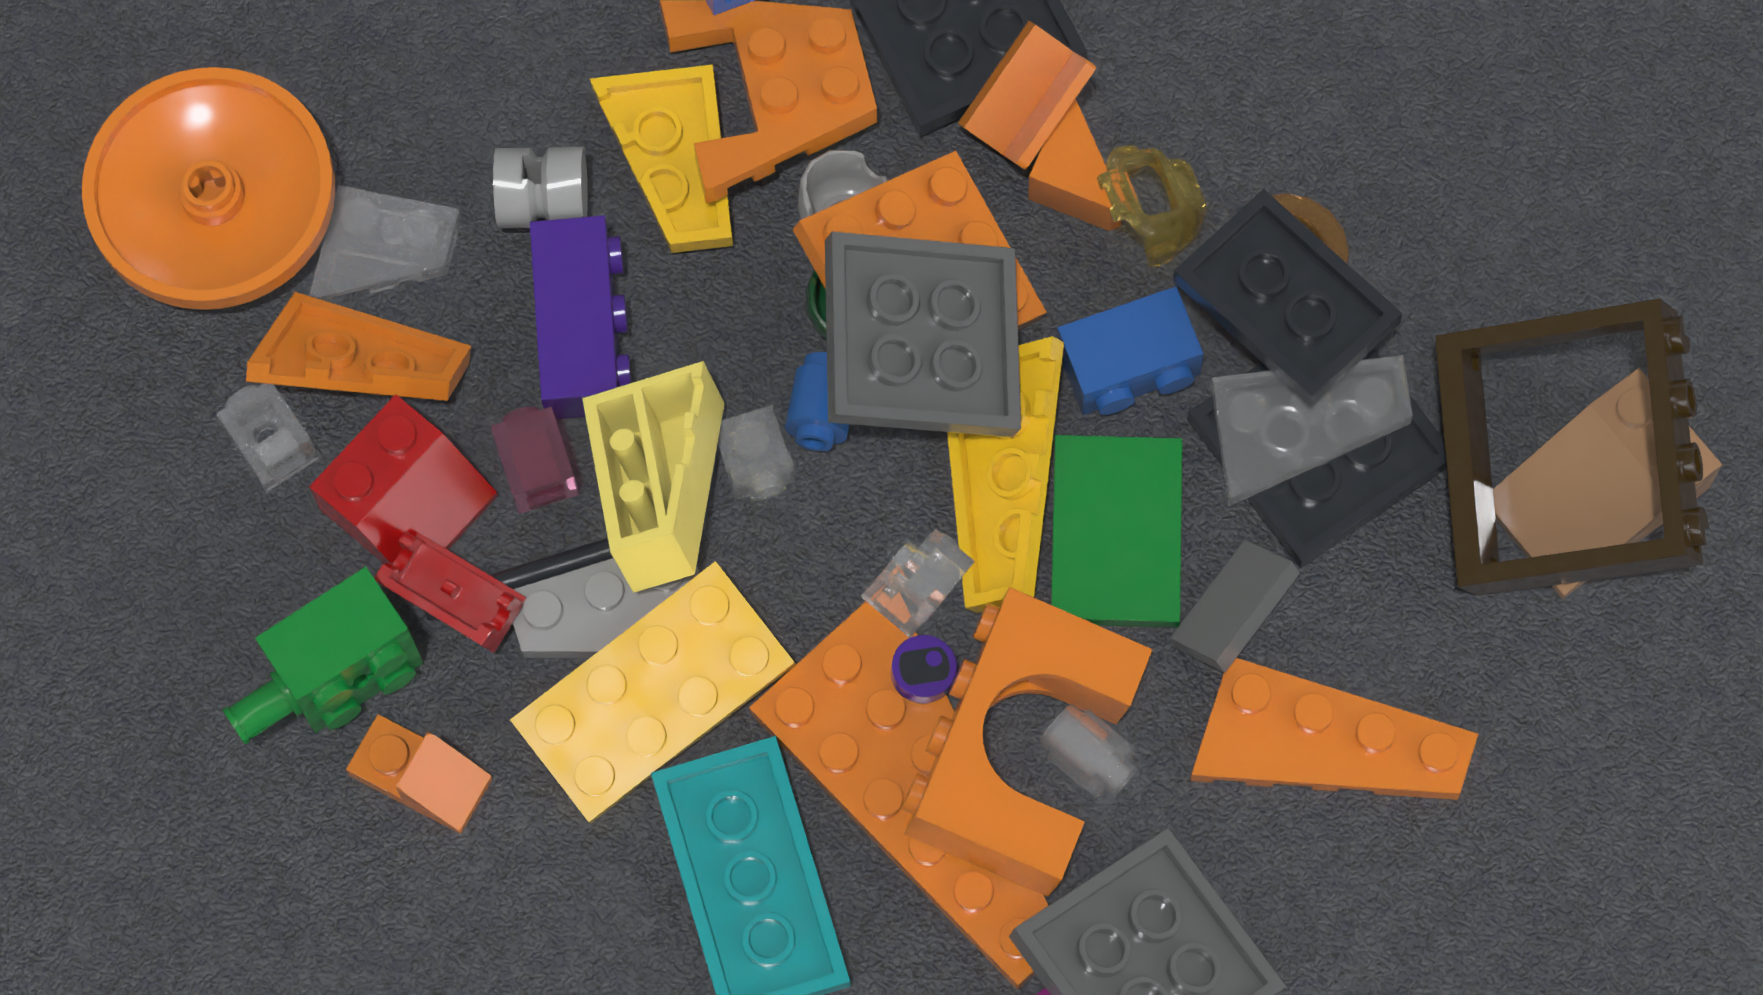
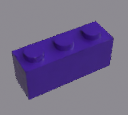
M605 215L530 222L542 405L547 420L586 417L582 398L632 383L629 354L618 355L617 333L628 332L625 295L614 296L612 274L624 273L621 237H609Z

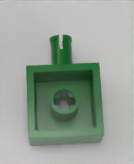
M365 566L255 637L273 669L269 673L272 679L230 707H225L222 711L245 745L252 738L292 712L297 717L303 714L315 734L326 726L329 730H334L354 719L361 711L360 704L380 691L383 694H390L408 684L416 675L414 669L422 665L423 661L407 626Z

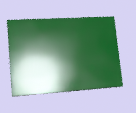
M1055 435L1052 606L1098 626L1179 627L1182 438Z

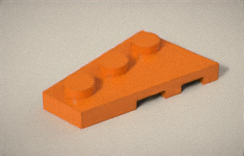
M294 292L247 361L246 382L391 396L396 394L402 397L448 401L469 366L471 345Z

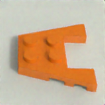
M659 0L670 53L729 42L734 43L755 128L754 133L694 143L695 160L705 203L714 202L727 196V188L749 177H752L756 182L774 173L776 164L803 151L809 156L877 123V106L851 9L752 1L713 15L706 0Z

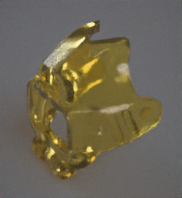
M1134 145L1118 146L1113 149L1108 156L1107 171L1097 177L1100 189H1105L1112 207L1109 211L1113 221L1125 219L1130 227L1141 235L1145 257L1150 267L1166 264L1182 248L1189 244L1201 229L1203 218L1207 212V203L1199 181L1191 165L1185 160L1168 158L1162 151L1156 148L1139 150ZM1143 166L1154 168L1165 186L1171 211L1152 216L1145 214L1129 176Z

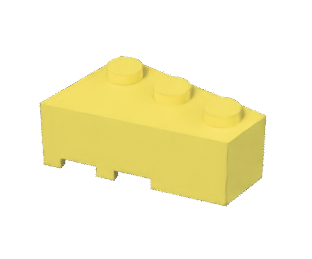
M704 361L582 398L610 552L633 593L695 574L725 404Z

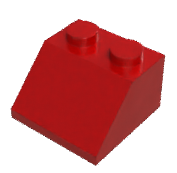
M396 394L309 486L319 509L383 564H392L396 560L402 549L398 542L405 533L416 536L419 532L449 550L498 497L494 488L450 440Z

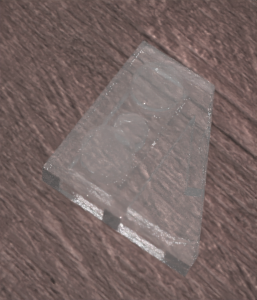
M339 185L309 296L333 303L332 297L364 289H369L371 294L395 288L402 281L415 280L420 282L447 275L462 220L460 210L458 208Z

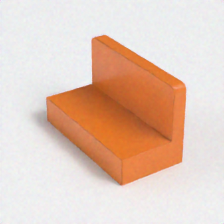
M1028 21L958 124L1025 170L1092 76L1096 65L1073 52L1040 27Z

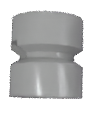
M584 146L548 147L543 157H537L532 148H495L493 194L497 228H530V222L538 221L539 218L556 220L588 217V177Z

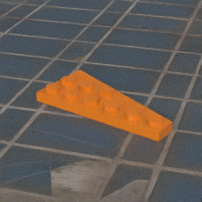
M888 580L749 707L750 714L772 737L776 736L777 742L993 966L1019 990L1035 975V972L1011 941L1009 935L1015 927L1048 907L1044 895L904 834L912 816L911 813L902 810L906 795L917 773L928 777L936 756L925 752L940 716L951 720L954 710L947 695L935 702L921 704L907 700L895 689L890 674L894 653L901 643L918 635L891 580Z

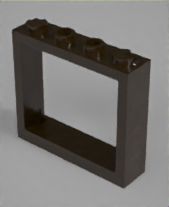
M1659 298L1435 335L1459 588L1481 596L1703 565L1701 546L1706 545L1705 529H1709V523L1705 509L1697 507L1695 482L1702 481L1703 462L1698 444L1696 442L1691 443L1688 418L1696 416L1697 403L1691 380L1689 378L1684 379L1682 354L1689 353L1690 338L1684 332L1683 315L1678 316V312ZM1644 329L1665 538L1499 562L1481 356Z

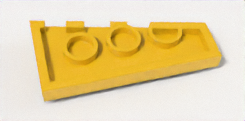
M1053 336L1018 345L1021 430L1013 437L947 432L965 609L975 613L983 612L987 602L998 606L1009 587L1034 597L1064 342Z

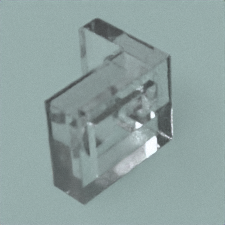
M772 405L721 421L717 446L735 500L747 496L753 501L769 499L782 493L786 489V484L796 481L794 463L790 452L786 449Z

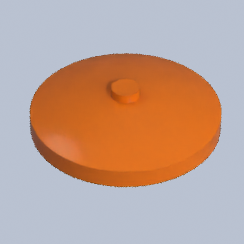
M208 67L184 70L164 76L137 90L125 99L101 126L88 152L82 178V202L86 222L99 251L110 267L127 284L140 293L156 301L187 309L207 310L233 307L251 302L282 286L308 262L317 250L329 226L335 200L333 162L325 138L311 113L297 98L278 84L262 76L232 68Z

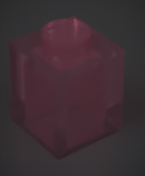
M532 406L519 408L506 414L502 418L501 423L491 426L519 514L579 495L552 407L542 410Z

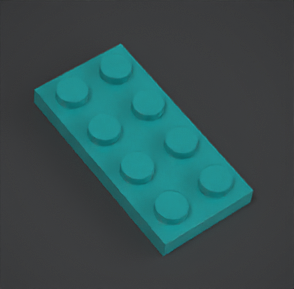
M776 736L652 772V780L715 994L825 995L851 987Z

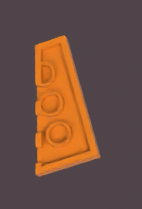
M1236 658L1223 674L1190 781L1213 783L1214 780L1245 782V785L1273 787V784L1312 787L1311 790L1338 792V789L1367 790L1379 795L1458 800L1478 733Z

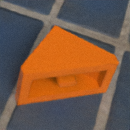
M1075 99L1042 146L1029 175L1028 200L1111 231L1121 227L1123 203Z

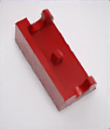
M418 532L416 536H413L410 533H405L398 542L402 547L398 557L392 564L384 563L381 565L374 577L376 582L492 653H495L527 598Z

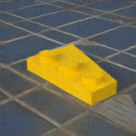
M713 64L590 78L594 95L670 252L677 253L733 246L728 195L717 201L705 203L694 153V143L721 138Z

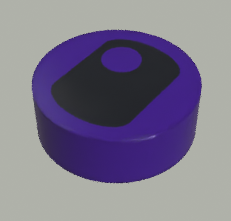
M918 635L905 640L896 649L891 664V680L898 693L907 700L921 704L932 703L944 697L951 689L956 675L957 664L954 653L944 641L929 635Z

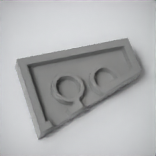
M614 558L513 589L527 598L513 622L524 658H591L699 574L697 564L694 575L635 593L631 590Z

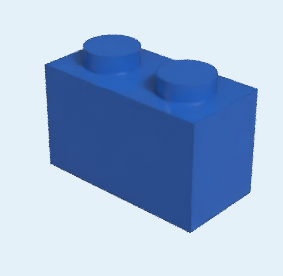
M1177 287L1057 327V339L1064 342L1062 365L1082 415L1099 410L1101 415L1117 413L1131 406L1135 402L1134 397L1157 389L1163 395L1180 391L1191 385L1195 380L1194 377L1201 374L1204 353Z

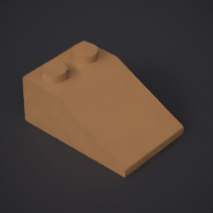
M1640 368L1587 406L1493 489L1496 521L1527 558L1635 543L1641 541L1663 524L1649 379ZM1689 426L1691 443L1696 442L1698 444L1703 462L1702 481L1695 482L1697 498L1711 487L1722 464ZM1586 581L1553 585L1552 587L1564 599Z

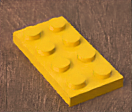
M715 561L515 715L510 721L591 824L651 778L652 772L664 768L795 666V662Z

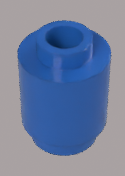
M814 352L807 354L803 365L799 366L795 371L785 430L795 437V442L805 449L828 451L832 449L833 445L846 441L850 424L828 423L827 352Z

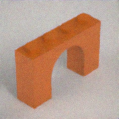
M1009 587L998 606L987 602L977 623L972 638L983 643L975 662L964 658L953 681L949 695L958 698L959 701L951 720L940 716L932 732L925 752L936 757L928 777L917 773L906 795L902 810L911 813L912 816L904 834L1049 897L1064 876L1085 821L1015 791L996 774L987 758L983 744V724L986 713L995 704L1008 697L1033 693L1056 698L1117 725L1131 706L1153 649Z

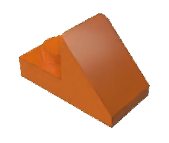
M379 714L376 716L345 769L350 777L459 834L463 832L493 779L489 773L432 733L427 732L423 738Z

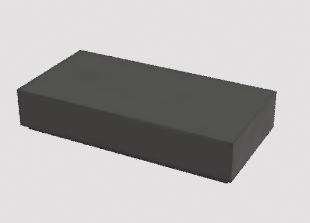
M1244 540L1170 637L1171 641L1179 651L1225 673L1298 577L1299 571L1292 561Z

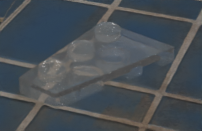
M1403 355L1361 360L1311 407L1272 371L1212 377L1211 389L1228 505L1231 506L1409 425L1413 414Z

